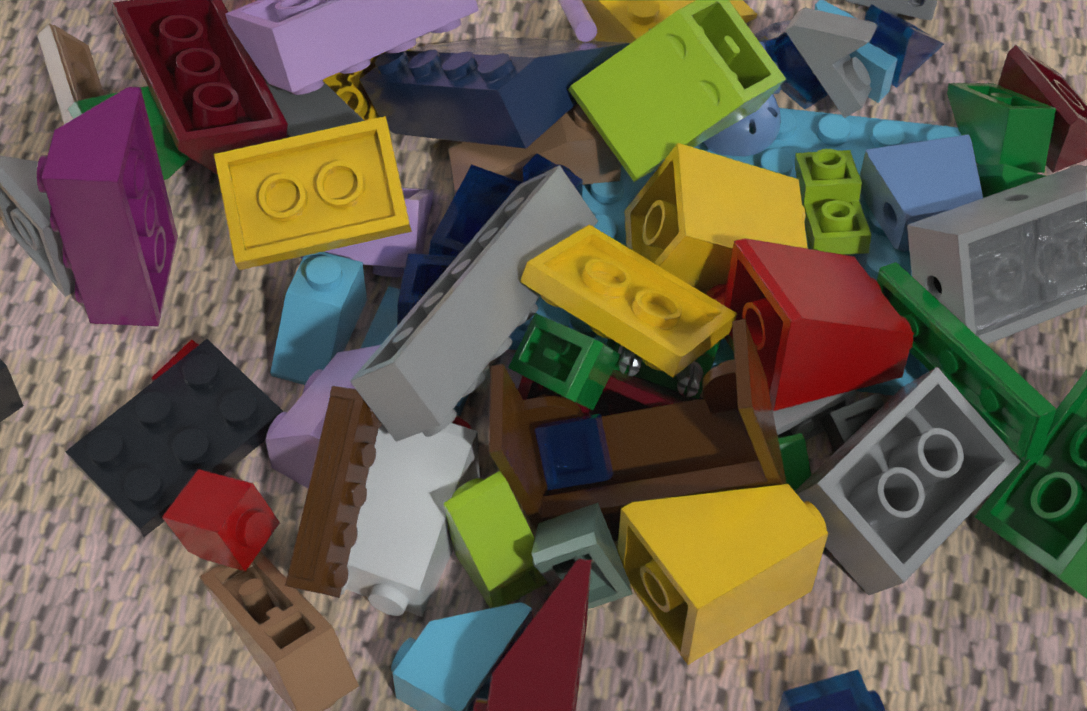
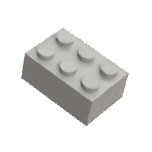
M936 367L903 386L801 484L795 492L803 502H811L821 513L828 531L826 548L868 595H872L904 583L1021 461L942 371Z

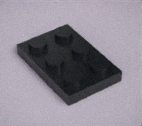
M206 339L65 452L74 465L145 537L165 522L162 518L198 469L219 475L227 473L265 441L271 423L283 410L215 345Z

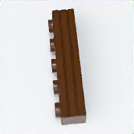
M338 386L331 387L292 560L285 582L287 587L340 598L341 590L348 580L347 564L351 547L354 546L357 540L358 530L356 525L360 508L366 501L367 477L369 469L376 458L375 443L379 427L382 425L356 389Z

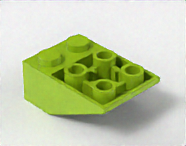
M696 0L667 17L572 84L568 90L633 182L658 169L677 143L695 147L759 110L786 78L729 0Z

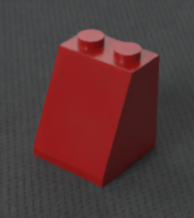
M746 238L734 241L724 306L738 314L735 321L746 320L766 374L773 411L903 377L909 350L913 345L914 333L906 318L899 315L884 296L878 282L867 274L854 256ZM731 328L730 333L724 338L734 352L733 328Z

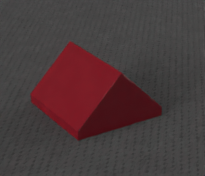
M1015 45L1007 53L998 85L1056 108L1046 161L1047 167L1054 173L1087 160L1086 102L1059 72Z

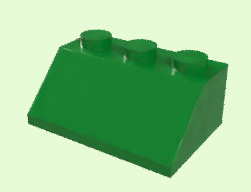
M1086 369L1057 407L1041 455L1027 461H1023L1019 457L1021 462L996 487L974 516L1085 599H1087Z

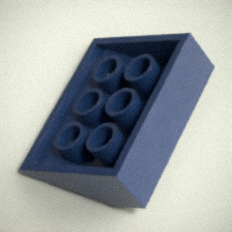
M482 37L413 47L398 53L385 52L376 59V67L361 78L360 81L379 117L386 116L389 130L394 134L526 149L577 104V101L568 90L570 86L630 43Z

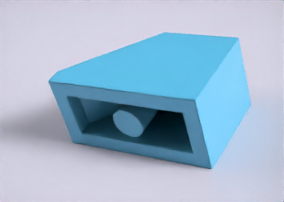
M325 252L303 257L285 295L270 372L271 376L305 385L309 377L316 370H323L338 352L345 350L367 301L363 262Z
M522 602L430 621L417 640L410 637L402 644L393 659L391 672H393L396 698L417 711H473L476 698L488 699L492 673L532 621V608Z

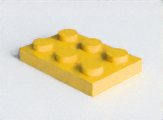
M386 116L214 154L234 261L239 270L412 232Z
M590 224L526 263L520 280L522 284L540 294L541 298L548 304L566 310L590 325V328L599 336L614 340L641 357L647 366L663 371L671 377H675L728 335L732 328V321H735L738 315L736 312Z

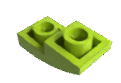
M821 149L816 152L795 153L796 179H799L801 201L805 208L804 224L810 249L842 255L869 253L872 235L859 201L862 182L851 151Z

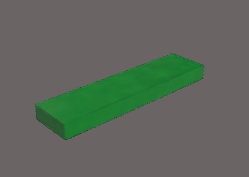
M897 262L880 267L877 282L882 293L898 314L906 318L914 333L913 345L909 352L929 371L938 367L1000 439L1023 461L1041 455L1057 409Z

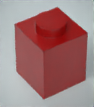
M200 469L197 470L162 517L188 552L204 560L245 572L280 524V521L253 483Z

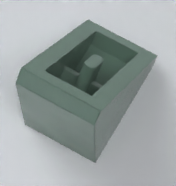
M598 503L538 523L532 549L534 566L554 590L577 559L592 560L588 609L633 594L629 579Z

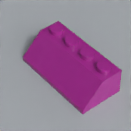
M127 87L54 130L48 155H41L38 160L37 186L41 193L47 194L51 206V227L54 232L60 233L63 241L64 265L73 271L76 300L78 303L84 304L90 323L159 327L178 234L141 87Z

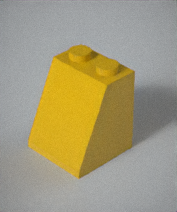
M680 143L676 144L624 211L626 247L704 294L718 284H727L733 244L736 240L746 238L808 249L804 224L805 208L801 201L799 179Z
M789 484L632 502L621 508L617 552L629 579L631 589L686 664L689 665L811 592L828 537V531L819 510L811 502H803Z

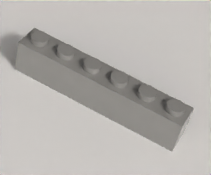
M560 165L516 187L350 380L351 384L396 442L421 432L426 437L433 436L446 428L455 419L457 413L453 408L462 397L470 394L481 385L485 379L482 371L490 361L502 355L511 346L513 341L509 336L515 328L528 321L538 311V306L535 302L539 299L540 294L520 282L526 263L590 224L594 227L597 224V218Z

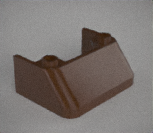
M745 319L732 321L735 360L722 362L705 374L702 381L703 399L586 419L578 404L560 394L546 393L536 398L523 400L504 364L491 366L489 453L536 531L538 523L598 503L613 541H618L621 508L632 502L786 484L767 378Z

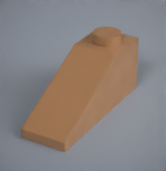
M578 103L526 149L462 142L449 148L455 198L513 192L518 185L559 165L574 186L620 181L621 163Z
M261 551L250 566L252 567L248 568L246 572L220 564L199 576L275 691L292 711H324L334 705L338 699L359 687L333 626L296 588L285 586L286 577Z

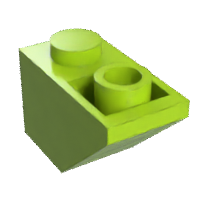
M500 471L486 479L476 478L464 483L453 493L451 499L443 503L455 555L490 608L508 605L548 583L534 566L532 549L535 538L507 480Z

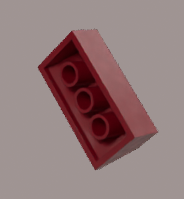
M128 0L113 2V13L180 152L218 175L214 154L287 138L288 123L260 70L228 24L225 15L228 13V10L222 0Z

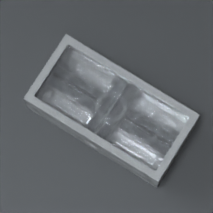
M1077 165L907 225L912 277L986 345L1087 305V166Z

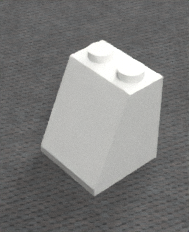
M450 423L446 428L433 436L426 437L421 432L396 442L382 424L379 427L375 443L376 458L369 469L367 477L366 501L360 508L356 525L358 536L356 543L351 547L347 564L348 580L341 590V595L346 590L366 596L372 606L388 615L401 616L404 611L422 617L454 550L443 503L451 499L453 493L464 483L479 478L478 431Z

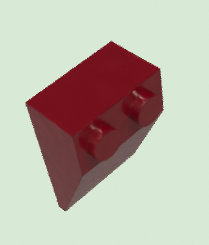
M577 559L492 673L488 699L476 698L473 711H576L588 620L592 560Z

